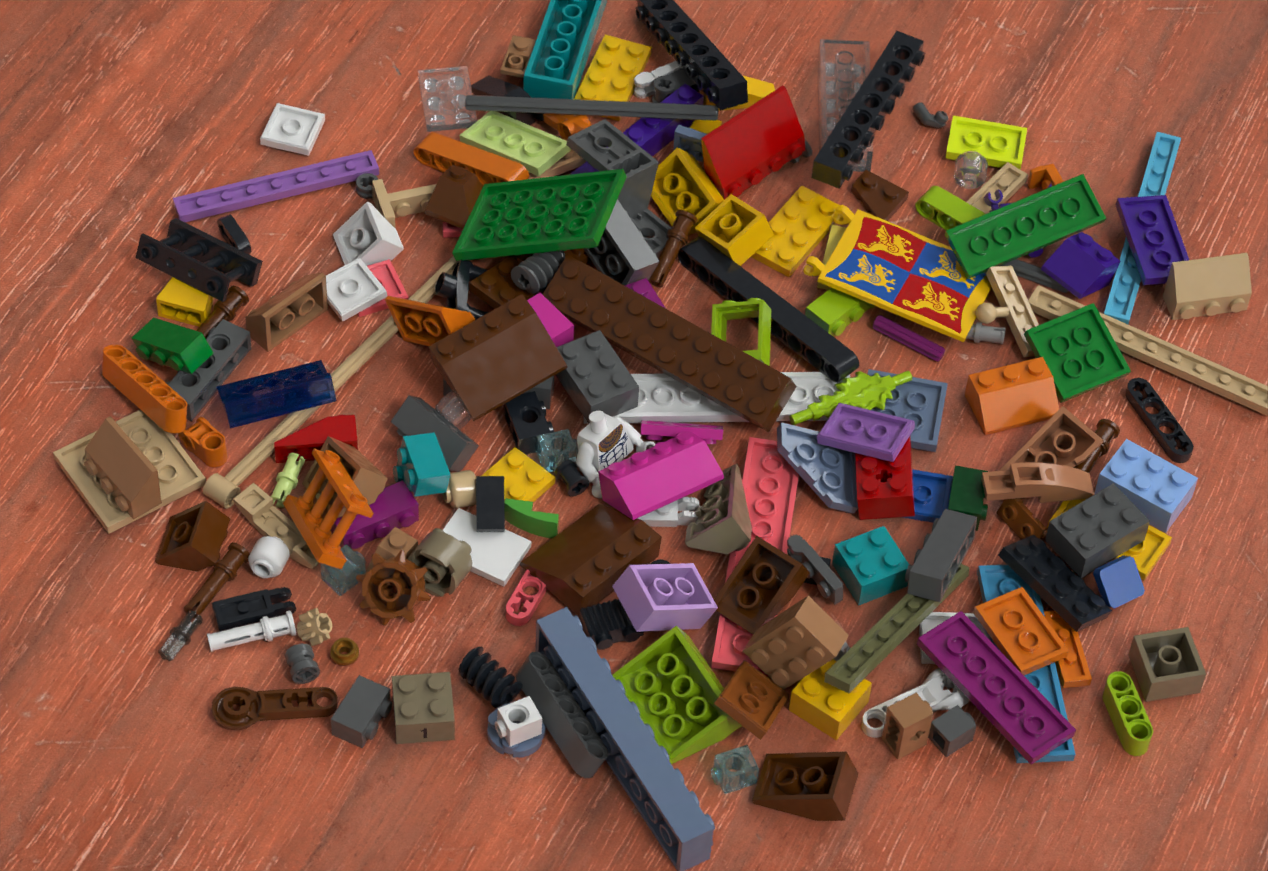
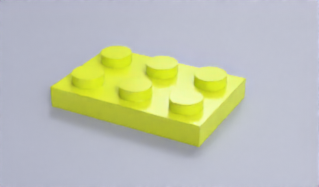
M953 116L945 158L1002 168L1009 162L1021 170L1027 128Z

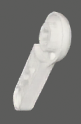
M938 668L929 674L921 686L867 710L863 715L861 728L869 737H881L887 707L916 692L923 701L925 700L930 704L933 712L937 710H950L957 705L961 708L969 702V699ZM871 718H877L882 721L883 725L879 728H873L868 725L867 721Z

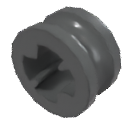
M364 173L357 178L356 191L361 198H373L372 181L379 180L374 174Z

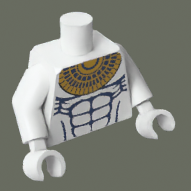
M594 411L589 415L590 423L578 433L576 464L583 475L589 480V483H593V496L602 498L598 471L607 468L612 463L622 461L634 450V444L636 445L637 453L645 451L646 447L648 449L654 447L655 443L643 441L640 438L642 435L618 416L611 417L603 411Z

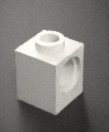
M528 696L498 708L495 728L499 737H505L508 745L511 747L542 734V717L532 699Z

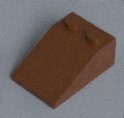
M756 536L715 597L714 601L718 607L716 611L754 634L758 628L772 620L795 596L810 572L802 563Z
M847 752L766 754L752 801L756 805L816 821H845L859 773Z

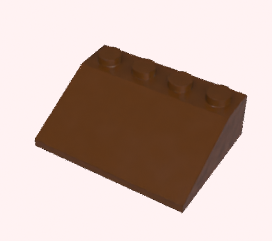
M523 294L429 346L433 364L473 421L567 368V364L537 313Z
M598 504L524 559L520 566L525 570L528 569L533 577L540 579L552 594L579 616L581 608L598 604L614 591L612 586L629 565L650 564L658 558L662 536L643 520L638 518L632 520L618 510Z

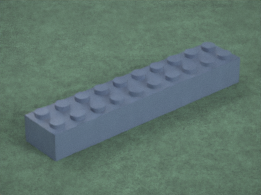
M565 607L536 620L535 652L545 655L551 661L608 750L606 762L676 870L686 871L710 859L713 831L715 830L712 818L709 814L703 813L696 794L693 791L689 792L684 784L685 781L682 773L678 768L674 769L669 762L670 759L666 749L658 745L651 726L648 723L644 724L640 718L637 705L633 701L630 702L626 697L621 681L615 680L612 676L609 663L605 658L601 659L597 653L595 642L583 632L579 618L576 615L573 616L569 609Z

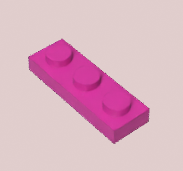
M644 420L641 422V434L646 435V439L662 440V436L674 438L679 433L688 431L705 440L706 444H716L717 440L723 439V426Z

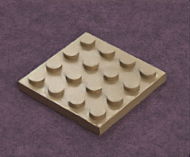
M141 410L116 421V423L158 470L162 503L134 520L127 511L122 512L119 509L115 497L103 490L100 480L96 475L91 476L84 465L86 461L85 448L97 431L53 452L55 461L108 534L203 487L206 483L204 475L173 434L164 431Z

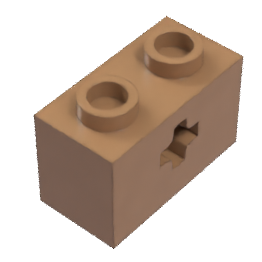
M917 692L887 707L882 740L897 760L927 745L933 710L930 704L925 700L923 701Z

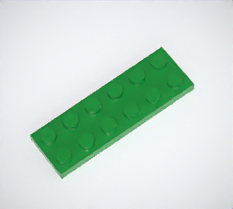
M1081 174L951 228L944 235L966 278L970 279L986 272L989 267L1001 266L1103 223L1107 218L1084 174Z

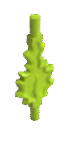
M858 371L855 373V377L842 379L843 383L835 384L836 388L840 391H835L833 396L821 395L818 397L819 403L814 402L808 405L807 409L790 415V422L792 425H796L809 419L815 421L823 415L829 418L838 403L868 410L873 408L884 410L886 399L893 398L891 391L896 386L912 381V374L910 371H906L892 377L888 375L881 378L878 373L869 376Z

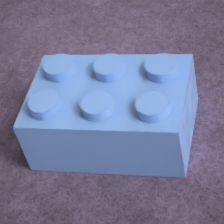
M1126 439L1100 472L1094 493L1096 494L1114 483L1150 520V525L1166 533L1192 499L1198 478Z

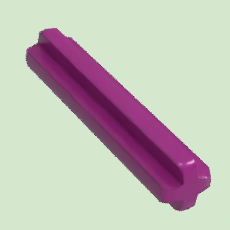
M878 315L873 322V329L936 362H939L945 354L944 347L882 315Z

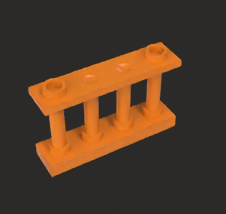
M314 449L312 455L319 464V469L304 495L299 496V498L287 495L283 505L317 562L342 569L347 560L340 550L341 547L339 545L357 514L372 518L374 513L367 503L368 500L361 494L341 463L340 456L330 450L323 452ZM327 477L329 481L314 505L313 500ZM336 491L338 495L323 519L322 514ZM345 506L347 510L332 534L330 530Z

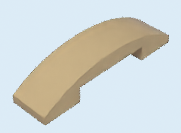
M255 483L251 484L233 499L234 504L264 537H278L286 544L289 549L290 558L309 568H314L319 563L295 523L273 506V499Z

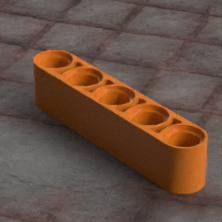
M435 132L429 133L413 150L415 158L421 164L445 172L452 165L463 167L465 170L475 173L483 186L489 183L529 179V172L522 164Z
M115 344L104 347L103 377L164 431L168 433L183 432L186 429L187 419L186 400L125 347Z

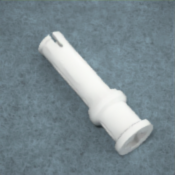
M290 610L286 611L285 615L268 618L264 616L258 623L211 634L208 633L207 637L210 650L213 652L214 650L261 639L271 642L273 638L288 634L296 636V629Z

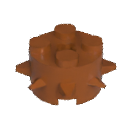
M400 550L396 557L386 560L377 553L372 554L373 568L367 574L356 576V579L362 583V596L365 597L360 603L361 609L371 607L370 610L373 613L382 617V625H387L391 618L394 619L399 616L404 617L410 623L414 622V607L421 601H430L431 596L425 593L424 575L428 570L426 567L420 568L414 562L406 559L404 550ZM391 583H394L398 589L397 592H393L394 587L390 586Z

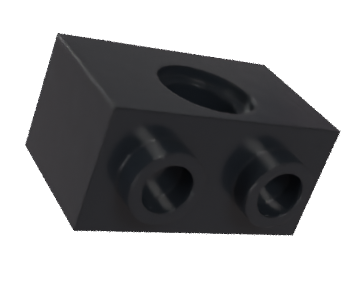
M536 392L521 394L505 403L503 415L515 447L525 455L550 449L551 438L554 437V429L551 421H546L544 402L538 400Z

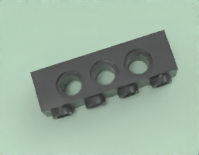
M222 319L217 327H213L210 330L206 339L214 353L192 374L180 370L171 381L166 383L186 400L188 420L192 421L252 349L250 331Z

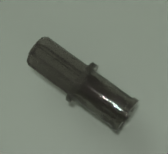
M189 610L178 626L170 630L171 635L158 652L163 660L172 661L183 646L191 642L190 637L203 623L200 615L191 622L197 612Z

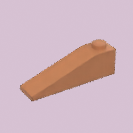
M1062 406L999 471L1010 470L1011 463L1024 462L1050 463L1074 467L1084 462L1104 440Z

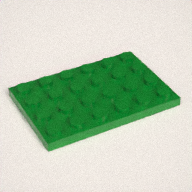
M624 169L484 184L452 252L456 261L461 259L474 260L597 247L627 178Z

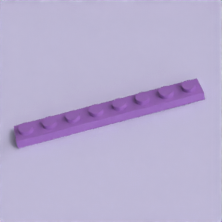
M372 150L175 197L173 198V204L179 220L189 222L356 181L364 173H371L377 176L379 175V167Z

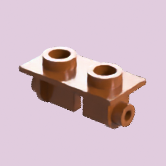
M1021 498L1004 499L997 514L1022 540L1035 535L1045 542L1048 527L1044 526L1037 518H1033V513L1023 504V500Z

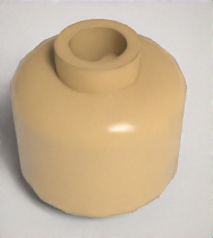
M465 470L450 473L447 492L442 493L445 503H449L455 509L476 505V475L474 472Z

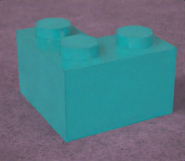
M435 432L403 436L401 447L397 449V464L393 467L395 482L403 480L410 492L413 491L414 497L446 493L451 474Z

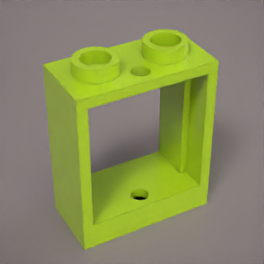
M749 298L743 302L726 300L721 304H712L711 334L725 342L727 320L759 317L758 350L743 352L770 366L771 308L766 302L760 298Z

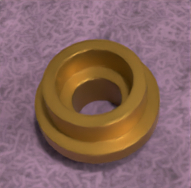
M350 638L336 640L330 649L331 659L338 665L346 666L353 664L359 657L358 645Z

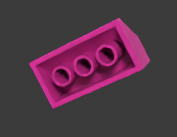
M690 431L679 433L670 440L659 442L650 449L634 453L631 457L612 463L607 468L598 471L602 500L632 520L724 479V474L705 440Z

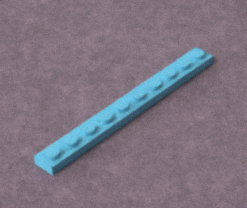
M1161 132L1156 133L1138 197L1166 194L1181 137ZM1126 237L1120 256L1121 262L1116 270L1104 314L1129 324L1141 277Z

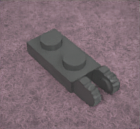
M794 534L790 538L788 537V555L807 568L810 572L807 578H812L816 582L817 588L824 598L828 597L834 605L843 600V583L803 537Z

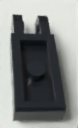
M290 588L265 589L213 602L212 609L219 632L260 622V619L264 616L268 618L285 615L286 611L290 610L293 614L296 611L295 603L287 602L292 595Z

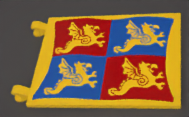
M839 205L836 212L843 216L835 214L833 221L839 225L849 224L826 265L818 258L809 256L806 260V264L809 265L804 267V274L819 276L817 280L819 283L964 342L977 318V307L985 302L992 288L986 272L967 279L951 247L859 209L854 215L847 206Z

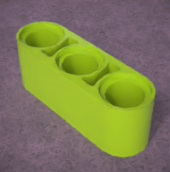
M939 186L930 187L915 204L917 212L922 217L946 231L985 215L981 210Z
M1115 671L1107 678L1102 695L1103 701L1124 750L1132 756H1141L1148 750L1153 728L1131 677L1124 672Z

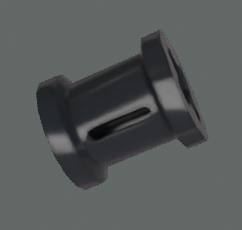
M567 460L556 468L554 475L563 481L567 487L566 492L569 496L573 497L580 495L588 488L589 480L577 470L578 466L575 461Z

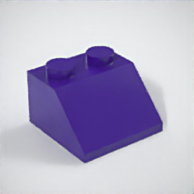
M1080 232L1068 237L1042 265L1041 270L1077 298L1081 299L1109 286L1121 261L1110 250L1096 243L1090 235Z

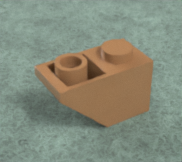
M513 35L500 73L524 78L536 40Z

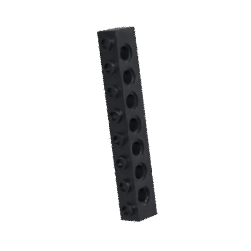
M637 0L638 7L635 8L637 19L644 23L648 32H652L658 43L662 44L666 48L667 53L674 57L678 66L682 67L687 72L688 77L696 82L698 88L704 91L711 103L713 102L720 111L748 103L747 80L674 0Z
M899 31L895 32L814 159L811 178L840 189L845 180H850L855 163L859 164L863 158L865 147L871 146L876 130L880 131L883 127L886 114L890 115L892 113L896 98L902 97L906 82L912 81L916 66L922 65L925 58L923 40Z

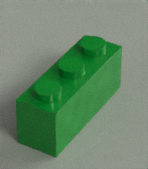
M154 317L131 338L137 347L135 349L137 354L142 359L151 360L161 366L166 365L176 371L181 370L190 374L198 369L214 353L201 332Z

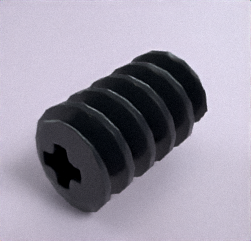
M478 646L469 651L463 658L459 667V675L466 679L471 686H474V689L481 693L485 700L490 701L494 708L510 703L520 693L523 684L520 681L514 683L515 677L512 674L506 676L507 669L505 667L498 668L499 662L497 660L491 661V654L488 652L482 654L484 648Z

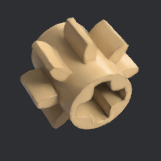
M318 608L299 615L301 621L297 624V633L302 641L310 640L311 646H315L330 639L328 633L332 630V621L326 613L319 614Z

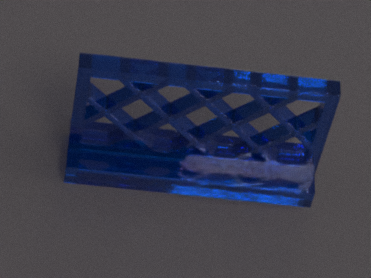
M322 360L217 386L218 395L230 428L337 401L330 373H327Z

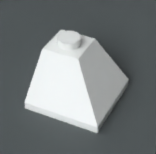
M366 202L333 234L344 265L359 257L366 266L388 259L392 261L404 249L397 230L369 202Z

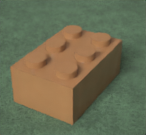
M807 596L758 628L743 652L774 683L785 690L834 659L849 635L814 600Z

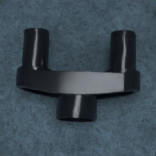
M461 259L457 262L452 274L445 272L440 274L435 286V294L447 298L448 308L471 312L475 320L489 312L471 307L467 303L469 281L474 280L486 272L487 269L473 265L471 261Z

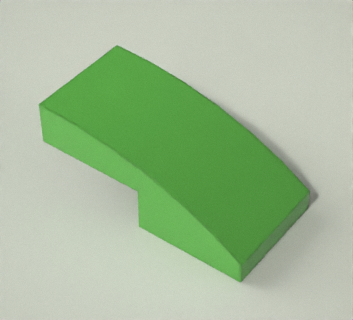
M505 498V520L528 533L552 539L558 535L559 514L533 511V502Z

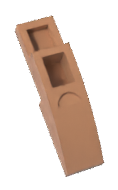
M1011 463L1010 470L982 472L981 477L986 501L1038 497L1040 503L1088 499L1095 495L1088 472L1058 464Z

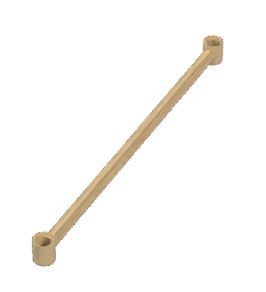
M454 256L408 300L428 303L436 295L435 286L442 272L452 274L458 262ZM391 316L225 477L218 473L210 476L203 487V494L226 509L234 505L233 499L241 491L238 486L275 451L274 442L293 434L399 331L393 317Z

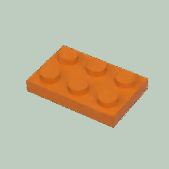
M1023 587L975 607L973 614L1003 655L1023 675H1027L1067 657L1068 648Z

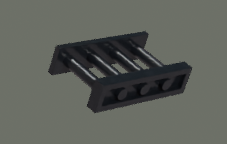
M177 218L170 221L167 237L160 241L144 233L141 234L135 257L222 302L226 300L229 284L234 280H238L250 287L256 285L263 262Z

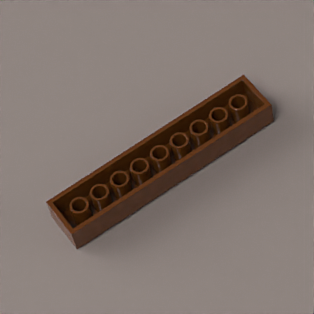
M567 254L543 293V296L568 320L591 333L600 330L609 343L768 433L797 387L790 377Z

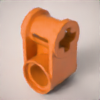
M200 416L196 419L194 425L178 433L183 446L194 453L207 466L216 468L227 462L228 456L224 435L217 431L204 417Z

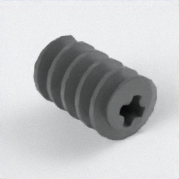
M564 251L534 253L512 269V281L522 290H526L531 294L537 293L551 282L565 259Z

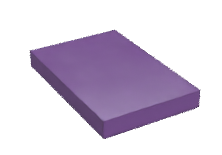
M838 403L817 435V444L894 462L915 429V423L913 420Z

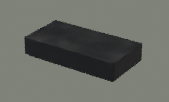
M476 476L477 532H505L504 476Z

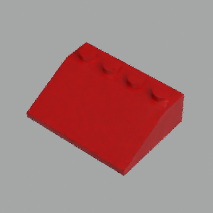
M784 85L701 138L705 173L724 200L731 194L739 197L743 191L752 185H757L763 178L772 172L780 170L784 164L793 158H798L806 151L805 136Z

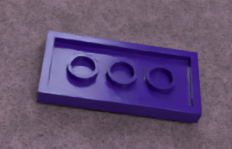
M1167 196L1118 198L1115 206L1143 285L1167 283L1172 262L1189 260Z

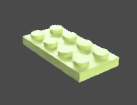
M489 111L459 135L460 142L518 162L529 173L536 176L543 174L571 151V148L567 146L566 140L496 111Z

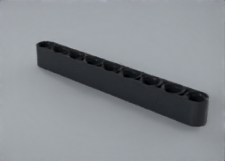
M698 236L679 250L677 257L680 263L726 300L735 302L747 301L749 298L764 300L771 308V334L832 381L838 383L859 368L858 357L852 350L704 238ZM759 317L751 318L759 324Z

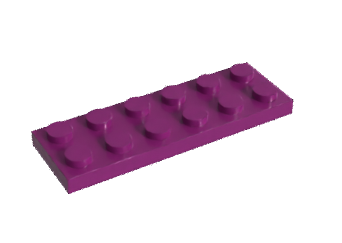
M962 611L918 638L917 645L1031 765L1075 735L1076 729Z

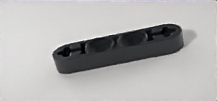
M1143 378L1131 379L1125 394L1129 403L1172 461L1176 463L1189 461L1194 445L1147 380ZM1155 407L1159 413L1150 414L1145 408ZM1161 426H1168L1173 432L1166 434L1159 428Z

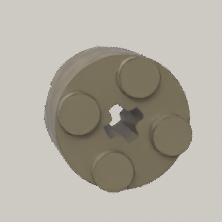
M435 528L431 533L427 534L408 557V560L414 562L418 567H426L428 570L424 575L425 592L441 597L445 593L450 595L455 591L471 571L473 564L470 555L472 552L470 545L465 541H459L439 528Z

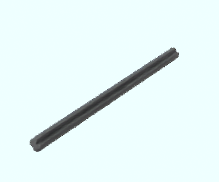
M467 95L465 98L466 109L476 111L713 121L718 119V107L716 105Z

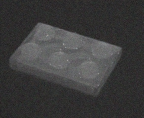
M467 66L418 70V82L427 132L465 129L477 122L475 110H467L465 107L466 96L472 95Z

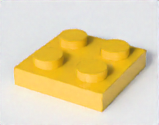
M516 447L481 475L504 476V503L505 498L535 502L555 484L554 475Z

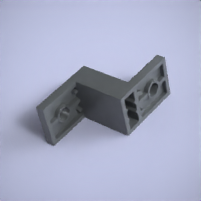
M606 119L569 136L567 146L598 171L624 169L627 178L617 200L628 212L629 217L637 229L641 231L647 244L656 253L657 258H659L667 241L666 232L668 229H671L670 226L648 209L659 162Z

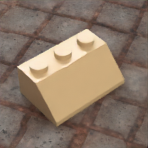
M1241 253L1172 262L1163 294L1172 320L1247 310L1252 294L1248 254Z

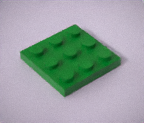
M1094 303L1028 329L1024 333L1036 358L1043 357L1052 373L1056 395L1060 403L1125 377L1131 372Z

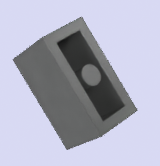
M359 675L331 718L332 735L363 749L368 739L372 740L375 737L379 727L378 723L382 717L386 718L392 709L393 702L390 701V688Z

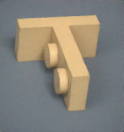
M383 180L372 181L373 201L376 209L395 228V217L425 212V208L437 184L387 194Z

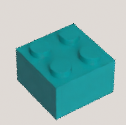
M885 526L835 544L832 565L858 606L908 587L905 575L909 563Z

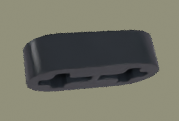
M227 215L218 219V228L226 243L250 254L252 250L249 240L234 217Z

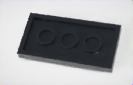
M1035 535L1003 547L998 554L1076 632L1106 619L1112 612L1105 604V601L1096 595L1082 578L1076 576L1066 566L1065 562L1046 547L1044 541Z

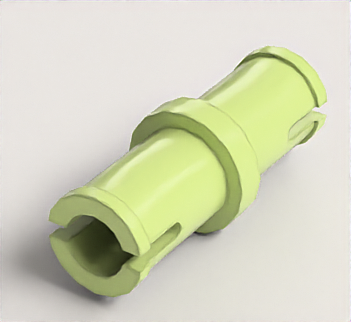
M290 453L282 472H279L276 477L277 484L270 496L273 499V504L278 500L275 505L276 507H285L283 502L298 484L297 477L305 463V459L302 456L299 458V461H296L299 454Z

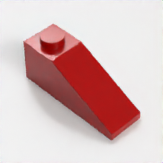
M355 415L328 416L274 442L276 463H286L290 453L299 454L296 461H299L301 456L305 461H314L315 458L312 455V451L314 449L321 450L328 436L351 445L358 450Z

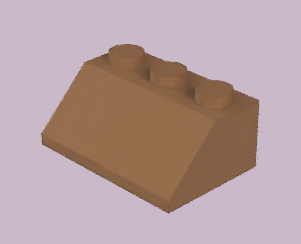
M324 273L305 275L298 281L292 282L288 288L278 295L272 296L268 302L258 309L252 310L245 317L246 330L250 331V337L269 352L327 311L326 275Z
M111 416L106 418L85 448L86 461L84 465L91 476L96 475L100 480L103 490L115 497L119 509L122 512L127 511L134 520L162 503L158 470Z
M328 436L320 451L330 450L339 455L341 463L357 488L368 500V505L375 503L378 495L383 492L388 478L355 447ZM316 459L302 483L306 488H308L320 467ZM327 477L315 496L317 499L329 481ZM336 491L326 507L328 510L338 495ZM345 506L343 507L338 518L342 517L345 511L347 510Z

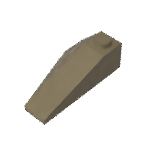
M737 464L722 471L724 479L708 486L704 494L706 502L703 506L697 508L695 514L698 518L696 522L689 523L686 530L685 543L688 547L729 554L734 550L740 551L744 549L751 541L752 526L740 469Z

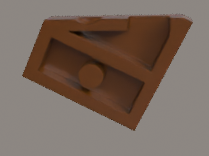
M866 169L852 184L851 190L855 197L863 203V207L868 213L872 212L874 216L889 221L904 204L909 194L903 188Z

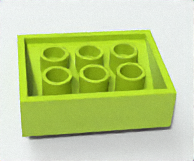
M677 625L612 674L615 680H620L623 684L628 700L630 702L633 701L637 705L640 718L644 724L648 723L651 726L656 742L659 746H663L666 749L671 764L724 740L742 726L714 704L724 687L691 638Z

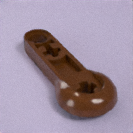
M231 687L217 694L212 703V712L214 719L221 726L229 730H242L258 721L331 716L337 710L338 697L336 692L328 687L257 692L244 687ZM327 697L332 700V704L327 707H321L316 701L319 698ZM308 699H311V707H308ZM292 701H297L299 707H293ZM240 704V710L234 711L233 705Z

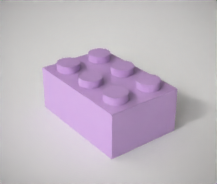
M694 563L629 565L612 586L636 632L671 630L676 625L681 630L701 629L718 609Z

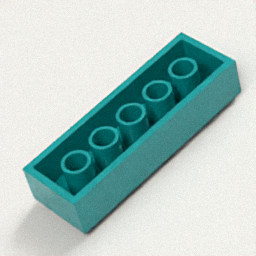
M550 0L524 74V91L532 98H575L607 0Z

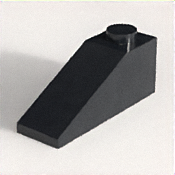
M487 76L469 86V90L474 95L531 97L521 87L492 76ZM499 112L528 125L535 123V113Z

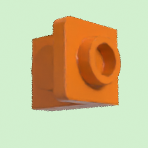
M1054 163L1031 169L1027 185L1029 189L1042 187L1045 190L1050 184L1055 186L1064 181Z

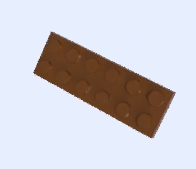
M583 248L564 251L565 258L569 254L585 264L591 262ZM530 253L508 256L469 283V291L496 309L521 294L524 295L526 300L539 293L543 294L549 284L537 293L531 294L526 290L518 288L512 281V269L534 254Z

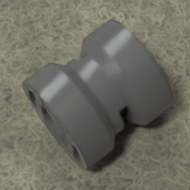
M297 644L285 652V659L287 665L291 667L290 674L295 683H309L319 676L320 669L318 663L313 660L314 652L309 644Z

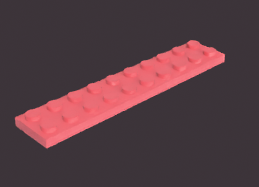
M749 437L742 483L752 526L751 541L744 549L740 551L734 550L730 553L725 582L756 536L787 554V540L790 537L799 474L777 451V441ZM720 614L711 668L736 672L745 660L768 677L743 652L753 634Z

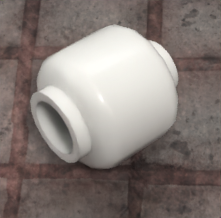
M261 537L257 540L248 557L249 565L252 571L261 578L276 577L281 574L290 557L289 549L278 537Z

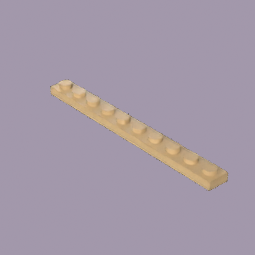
M1039 285L1028 300L1034 313L1050 320L1085 307L1083 304ZM1099 312L1120 351L1268 416V386Z

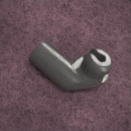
M922 102L915 104L913 107L914 113L923 125L935 128H942L946 125L945 122L948 120V115L944 111H937L935 115L931 114Z

